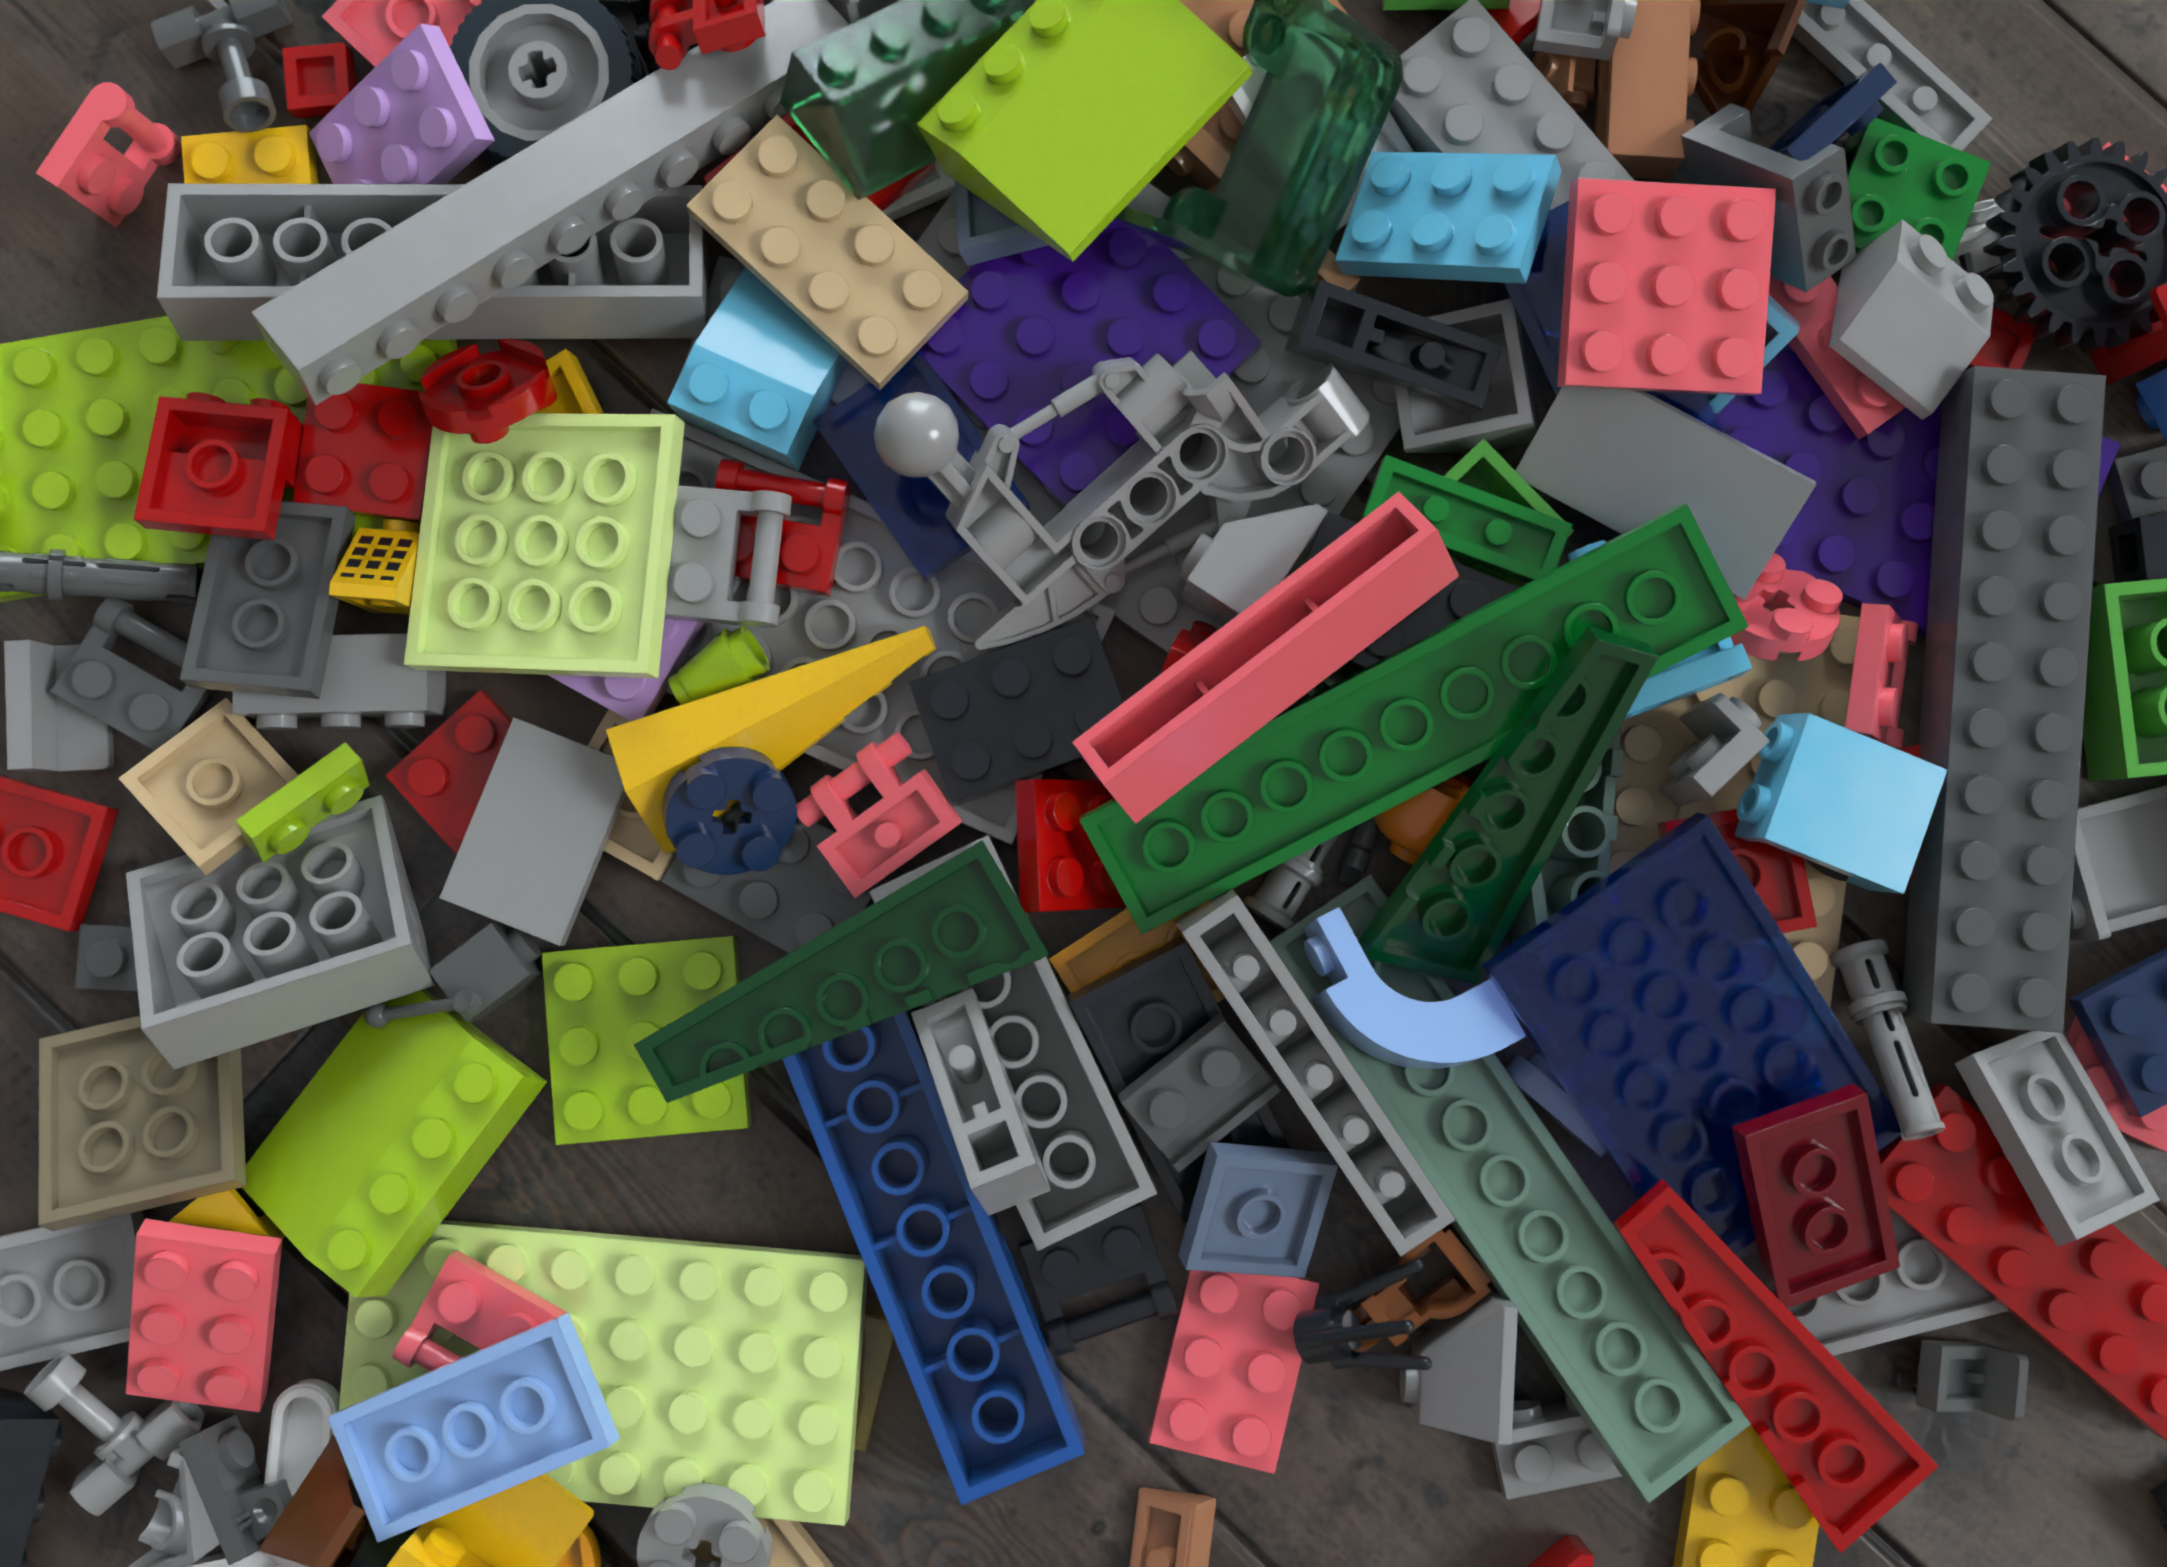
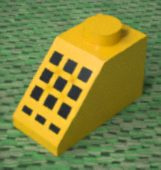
M385 519L382 523V529L359 527L330 581L329 595L372 613L410 616L421 524L404 520Z

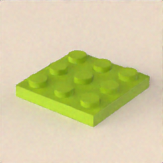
M737 935L542 953L556 1145L744 1129L752 1126L748 1072L667 1103L634 1047V1044L741 982Z

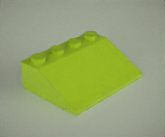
M1037 0L917 123V126L947 176L1073 262L1249 79L1253 72L1250 65L1179 0Z
M423 989L383 1002V1004L387 1007L439 999L428 990ZM455 1011L389 1020L388 1024L381 1028L369 1026L365 1021L363 1012L247 1162L246 1186L242 1188L306 1259L355 1298L386 1296L547 1081L470 1022H466Z

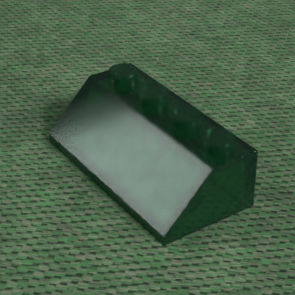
M900 0L792 51L780 103L859 201L937 160L919 130L917 123L1035 2L1033 0Z

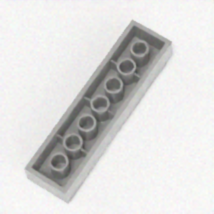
M168 183L157 299L182 341L265 340L251 313L253 310L465 184ZM682 185L676 188H668L644 203L632 217L622 221L616 220L590 236L586 243L577 251L570 254H561L535 270L530 278L520 286L504 289L478 305L475 311L465 320L453 324L449 323L423 340L698 338L708 324V232L688 214L686 205L703 189V185Z

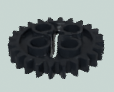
M2092 138L2078 147L2074 141H2069L2054 149L2052 153L2048 150L2029 161V166L2009 178L2012 188L1995 197L1994 201L2005 212H2001L1986 220L1985 226L2001 235L2000 239L1984 246L1983 252L2000 257L2001 265L1989 271L1987 278L2006 280L2008 287L2000 293L1997 301L1998 303H2004L2013 299L2017 300L2020 306L2012 319L2015 324L2031 317L2036 319L2033 330L2034 339L2038 340L2056 331L2055 342L2057 349H2064L2079 343L2081 352H2089L2102 346L2110 349L2127 343L2129 338L2134 339L2153 331L2152 323L2160 321L2150 298V292L2158 286L2167 283V192L2161 187L2167 176V168H2161L2151 174L2145 172L2148 160V153L2146 151H2142L2125 161V142L2118 141L2102 150L2099 138ZM2063 198L2070 204L2072 216L2065 209ZM2123 215H2124V216L2128 219V221H2129V224H2130V227H2131V232H2130L2129 229L2125 226V223H2124V220H2123ZM2049 259L2056 265L2058 278L2050 271ZM2109 276L2115 282L2117 288L2116 293L2110 287Z

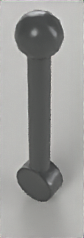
M464 988L457 992L454 998L387 1007L385 1004L379 1003L367 1007L364 1012V1018L369 1026L381 1028L388 1024L389 1020L457 1011L465 1017H471L481 1008L482 997L474 990Z

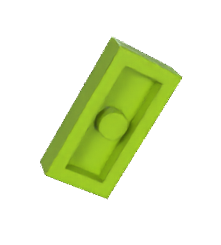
M344 742L235 820L247 846L264 863L277 853L286 854L297 848L308 837L310 829L330 814L338 815L352 808L362 797L364 789L370 786L362 759Z

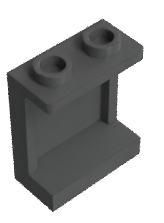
M1732 103L1681 135L1689 184L1776 189L1771 277L1808 292L1853 261L1856 252L1844 148L1830 144L1809 159L1799 161L1753 143L1749 110Z

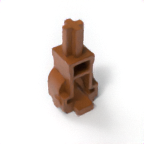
M1450 1223L1400 1257L1399 1255L1397 1263L1388 1270L1415 1258L1421 1259L1432 1250L1431 1243L1435 1242L1465 1278L1466 1281L1463 1284L1452 1273L1418 1299L1405 1284L1407 1281L1406 1277L1398 1283L1361 1299V1306L1353 1312L1357 1316L1360 1325L1411 1320L1414 1323L1415 1330L1429 1318L1449 1319L1464 1313L1492 1291V1280L1468 1250ZM1409 1334L1387 1338L1395 1347H1398L1409 1338ZM1383 1338L1362 1341L1360 1348L1356 1351L1366 1352Z

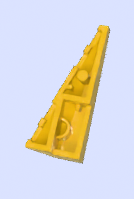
M922 626L606 729L625 793L662 851L666 854L676 852L664 826L662 802L670 780L680 769L684 774L691 766L701 762L700 755L712 749L730 746L745 747L761 752L772 760L774 766L781 771L843 723L845 717L873 695H879L892 684L891 681L920 658L933 653L936 650V646L930 629ZM728 800L726 809L715 810L713 816L721 818L732 809L730 806L738 800Z

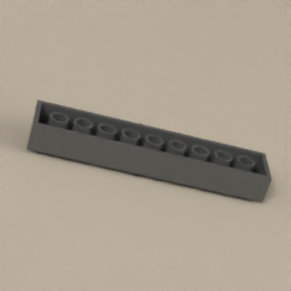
M1973 366L1962 373L1941 403L1919 758L1947 769V773L1913 867V879H1910L1902 989L1906 994L1908 1004H1906L1907 1011L1902 1014L1903 1017L1935 1024L2063 1033L2106 375Z

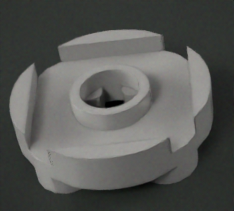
M706 1483L684 1487L680 1495L670 1497L666 1501L665 1497L650 1513L637 1543V1563L639 1567H770L773 1557L772 1536L768 1526L764 1532L761 1523L753 1516L756 1509L755 1506L745 1496L730 1488ZM700 1540L712 1543L711 1553L721 1557V1559L705 1562L698 1559L691 1549H696Z

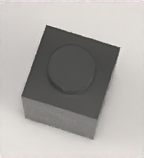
M501 922L490 923L428 970L448 998H454L457 992L464 988H470L481 995L482 1005L479 1011L471 1017L462 1015L466 1022L485 1019L543 975V968L536 960L541 956V951L530 934Z

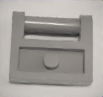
M678 485L665 618L764 628L778 627L780 606L774 604L783 519L790 518L792 496L766 490L748 492ZM742 516L757 517L748 601H732Z

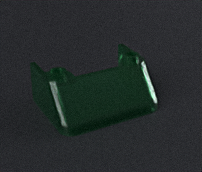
M1253 0L1254 3L1243 28V50L1249 62L1265 72L1266 75L1215 193L1212 194L1207 190L1197 187H1187L1178 191L1171 198L1161 219L1125 207L1115 219L1176 251L1285 297H1295L1305 292L1317 276L1399 91L1403 66L1398 51L1392 45L1327 0Z

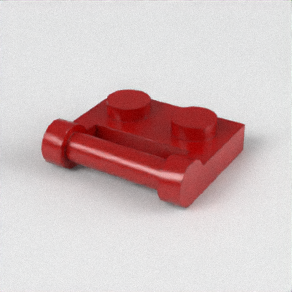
M722 459L716 475L715 489L748 492L760 490L776 491L792 496V503L823 509L820 526L783 520L776 587L830 597L849 506L850 481L829 478L827 483L744 469L743 462ZM742 516L735 580L750 582L757 517Z

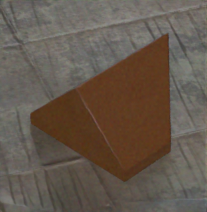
M1700 0L1699 23L1695 34L1690 36L1689 57L1697 59L1698 73L1695 91L1711 116L1730 103L1748 109L1750 115L1785 54L1807 0Z
M333 1435L258 1549L259 1552L280 1567H349L368 1531L363 1528L367 1520L363 1519L366 1514L365 1510L353 1505L343 1456L335 1435Z

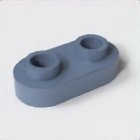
M1535 1053L1529 1061L1517 1054L1505 1068L1526 1098L1597 1157L1602 1158L1617 1140V1137L1609 1130L1615 1119L1586 1095L1579 1102L1575 1101L1559 1087L1566 1077L1539 1054Z

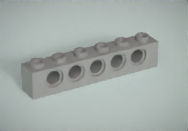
M1231 889L1175 919L1174 922L1400 1257L1455 1221V1218L1239 896Z

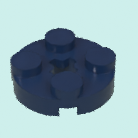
M729 746L712 749L700 755L701 762L691 766L684 774L680 769L670 780L662 802L664 826L680 861L687 867L697 868L698 870L718 875L740 874L750 870L764 871L773 867L781 856V849L789 841L797 819L796 798L786 777L774 766L773 761L756 750ZM728 800H738L741 810L745 811L740 818L733 822L724 823L721 821V818L713 816L715 810L726 809Z

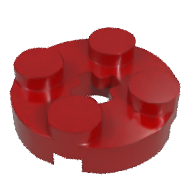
M501 339L497 340L501 351H490L480 354L475 343L444 355L431 364L424 371L420 379L424 392L418 391V395L427 420L439 430L455 434H469L471 440L478 444H489L504 438L509 432L510 425L525 419L537 410L551 406L557 399L543 351L527 341Z

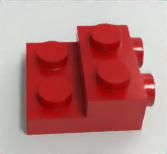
M190 392L186 395V399L159 396L134 520L146 529L274 541L284 487L295 488L304 425L287 405L271 399L255 398L250 400L248 405L227 403L217 396L201 392Z

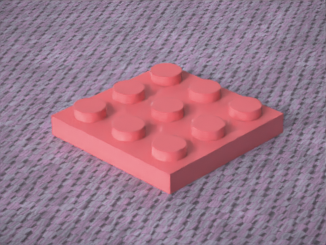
M1577 178L1570 182L1557 387L1746 396L1761 394L1776 189Z

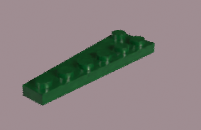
M1590 626L1587 627L1362 934L1359 944L1367 959L1476 985L1480 983L1658 659L1657 654L1648 643Z
M981 840L634 1044V1047L664 1099L669 1103L896 1014L1038 961L1049 955V952L984 841Z

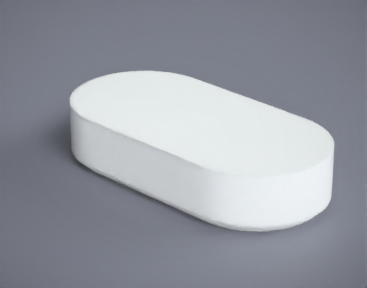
M320 1379L299 1381L279 1395L272 1409L264 1484L285 1479L292 1497L334 1435L327 1417L339 1411L340 1394L328 1382Z

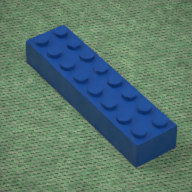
M910 1009L813 1046L782 1060L961 1505H964L1085 1454L1084 1431L996 1214L988 1216L969 1186L911 1015L914 1011Z

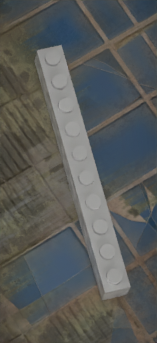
M774 0L764 6L766 36L756 39L747 48L736 52L717 50L702 55L698 45L687 52L678 68L674 70H665L663 68L656 70L263 304L251 313L271 351L315 405H318L332 395L346 393L354 388L366 374L391 359H398L408 355L426 337L449 323L453 324L465 320L475 311L478 305L506 288L511 289L520 286L530 278L535 270L561 254H570L577 251L586 243L590 236L616 220L622 221L632 217L644 203L670 187L676 188L684 185L694 176L696 171L720 156L731 155L740 150L751 137L758 134L776 115L780 118L784 117L850 66L856 65V31L827 0Z

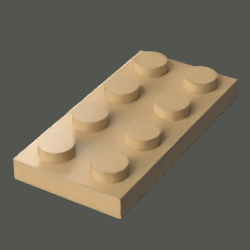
M778 115L686 205L688 214L879 391L968 300L969 291Z

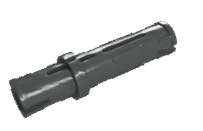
M50 549L49 554L0 551L1 592L13 591L47 594L48 599L52 601H64L65 596H90L139 601H167L196 605L198 564L85 558L82 556L66 555V550Z

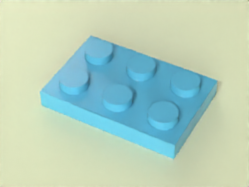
M1372 151L1335 261L1343 275L1526 284L1562 172L1557 157L1551 154Z

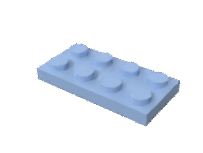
M569 1312L341 1409L327 1417L377 1542L391 1538L608 1448L620 1439Z

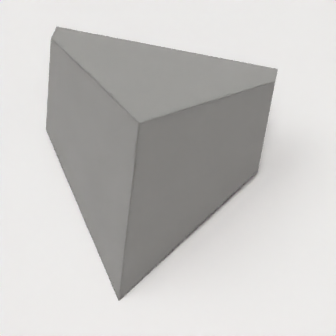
M180 1447L171 1452L167 1462L168 1466L179 1469V1478L173 1493L161 1489L156 1491L155 1497L159 1498L156 1511L149 1525L140 1534L138 1541L150 1545L152 1549L128 1567H185L194 1564L220 1544Z

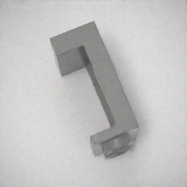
M2167 783L2079 806L2070 940L2099 941L2110 938L2111 932L2167 918Z

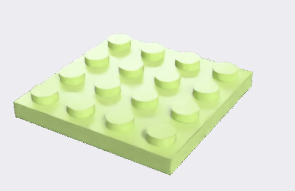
M533 413L525 419L510 425L509 432L504 438L489 444L474 443L469 434L449 433L432 426L404 665L415 670L658 679L685 422L675 414Z

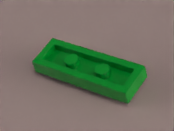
M1388 455L1381 462L1360 519L1361 521L1397 492H1400L1438 529L1450 555L1525 583H1530L1557 568L1573 525Z

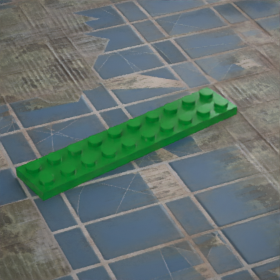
M1682 503L1285 709L1136 824L1115 798L1083 814L1079 821L1141 934H1144L1493 757L1588 626L1648 643L1657 654L1658 659L1647 678L1749 626L1688 504Z

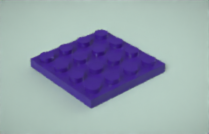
M1126 206L1073 262L1048 245L977 263L972 266L958 280L969 291L968 300L914 356L989 431L996 424H1003L1012 428L1051 404L1050 400L1090 377L1092 368L1100 361L1131 357L1142 367L1158 353L1173 366L1191 350L1217 379L1224 372L1230 377L1260 348L1262 341ZM1101 393L1060 418L1058 415L1019 439V450L1016 460L1065 508L1072 499L1140 439L1135 434L1137 430Z

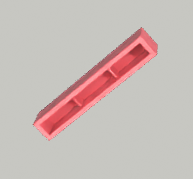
M1397 492L1072 743L1102 784L1136 824L1457 579L1459 574L1438 529L1400 492Z

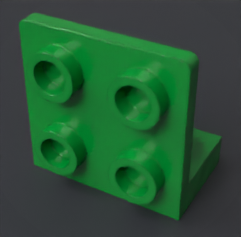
M1875 118L1858 133L1845 139L1842 148L1845 150L1846 166L1848 167L1847 176L1855 252L1861 251L1903 219L1921 235L1927 234L1935 238L1945 250L1946 255L1953 260L1992 162L1879 118Z

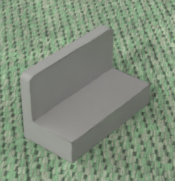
M34 640L4 641L7 770L41 774L110 770L114 767L113 727L50 692L80 644L54 646Z

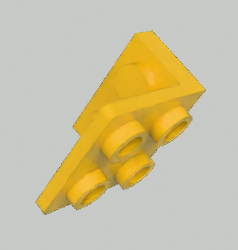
M545 1473L420 1525L399 1548L386 1567H556L593 1518L594 1511Z

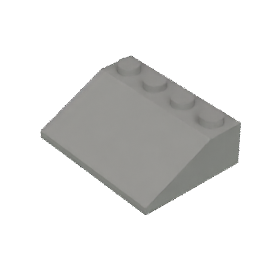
M382 795L359 801L344 813L338 815L330 814L310 829L308 837L297 848L286 854L277 853L264 863L246 845L207 876L187 854L126 873L141 1030L173 1069H178L435 986L434 978L428 971L431 969L424 930L389 811Z

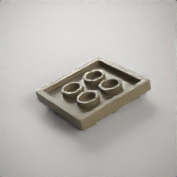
M140 1015L39 1039V1226L50 1231H57L246 1186L241 1048L173 1069L141 1030Z

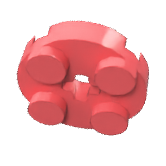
M1773 553L1745 600L1733 594L1749 627L1730 636L1734 646L1742 643L1746 654L1760 659L1776 661L1780 651L1788 653L1800 652L1797 661L1813 659L1821 655L1829 647L1841 618L1839 605L1843 598L1842 591L1835 584L1826 580L1816 579L1804 571L1785 569V560L1780 555Z

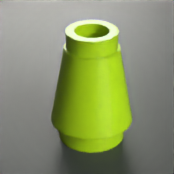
M740 626L734 631L724 628L682 666L676 674L669 677L668 683L675 698L683 705L759 680L762 674L770 670V664L762 646L749 629L745 626Z

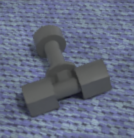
M229 0L230 5L202 16L191 5L151 21L152 33L158 48L175 69L206 57L213 62L221 64L226 83L219 89L217 98L223 119L230 128L239 132H256L265 129L273 123L276 118V108L270 89L266 83L252 77L247 59L255 50V38L292 24L291 15L285 0Z

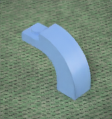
M1340 907L1316 918L1303 929L1308 940L1304 941V949L1311 965L1320 976L1328 975L1333 986L1312 997L1313 1002L1327 1022L1344 1039L1374 1058L1407 1068L1441 1069L1458 1066L1488 1056L1526 1037L1494 977L1449 1000L1439 1002L1413 1000L1395 992L1379 978Z

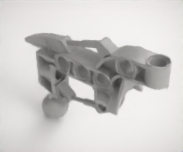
M1189 350L1173 366L1158 353L1142 367L1131 357L1098 362L1092 368L1090 377L1050 400L1051 404L1012 428L1003 424L992 426L987 432L979 452L975 450L969 463L957 450L959 430L955 415L946 403L934 395L922 392L905 393L889 401L877 418L874 439L876 451L883 463L897 474L913 478H929L950 502L945 516L955 530L1018 598L1017 601L1012 600L973 637L975 647L978 650H984L1015 643L1041 634L1076 617L1108 594L1120 591L1125 583V575L1167 555L1172 557L1193 547L1202 533L1211 538L1216 536L1223 523L1245 519L1252 500L1274 497L1290 486L1306 479L1334 451L1347 444L1364 429L1369 421L1370 414L1336 368L1330 363V367L1310 375L1285 398L1281 396L1257 417L1225 372L1216 379L1196 355ZM1103 393L1137 430L1135 434L1140 440L1043 527L1010 490L1019 450V439L1059 415L1061 418ZM1201 433L1202 443L1197 453L1190 458L1180 459V448L1185 439L1192 434ZM1288 437V446L1284 455L1277 461L1269 463L1268 454L1271 446L1280 438ZM1152 477L1153 487L1147 498L1140 502H1130V493L1133 486L1143 478ZM1201 491L1204 495H1207L1209 518L1163 539L1164 543L1125 561L1126 556ZM1094 522H1105L1103 535L1098 541L1091 545H1080L1082 532L1087 526Z

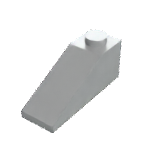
M973 988L912 1012L911 1015L969 1186L988 1216L1051 1191L1031 1133Z

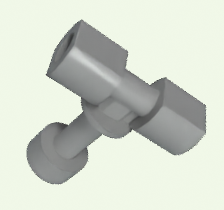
M63 1352L34 1377L26 1387L24 1395L43 1411H48L59 1404L100 1439L93 1450V1453L98 1458L76 1476L70 1489V1494L82 1508L95 1516H100L135 1486L141 1471L140 1468L155 1456L165 1461L171 1452L179 1448V1441L198 1433L205 1414L197 1404L165 1400L144 1419L135 1411H131L122 1418H119L79 1383L85 1375L86 1369L67 1352Z

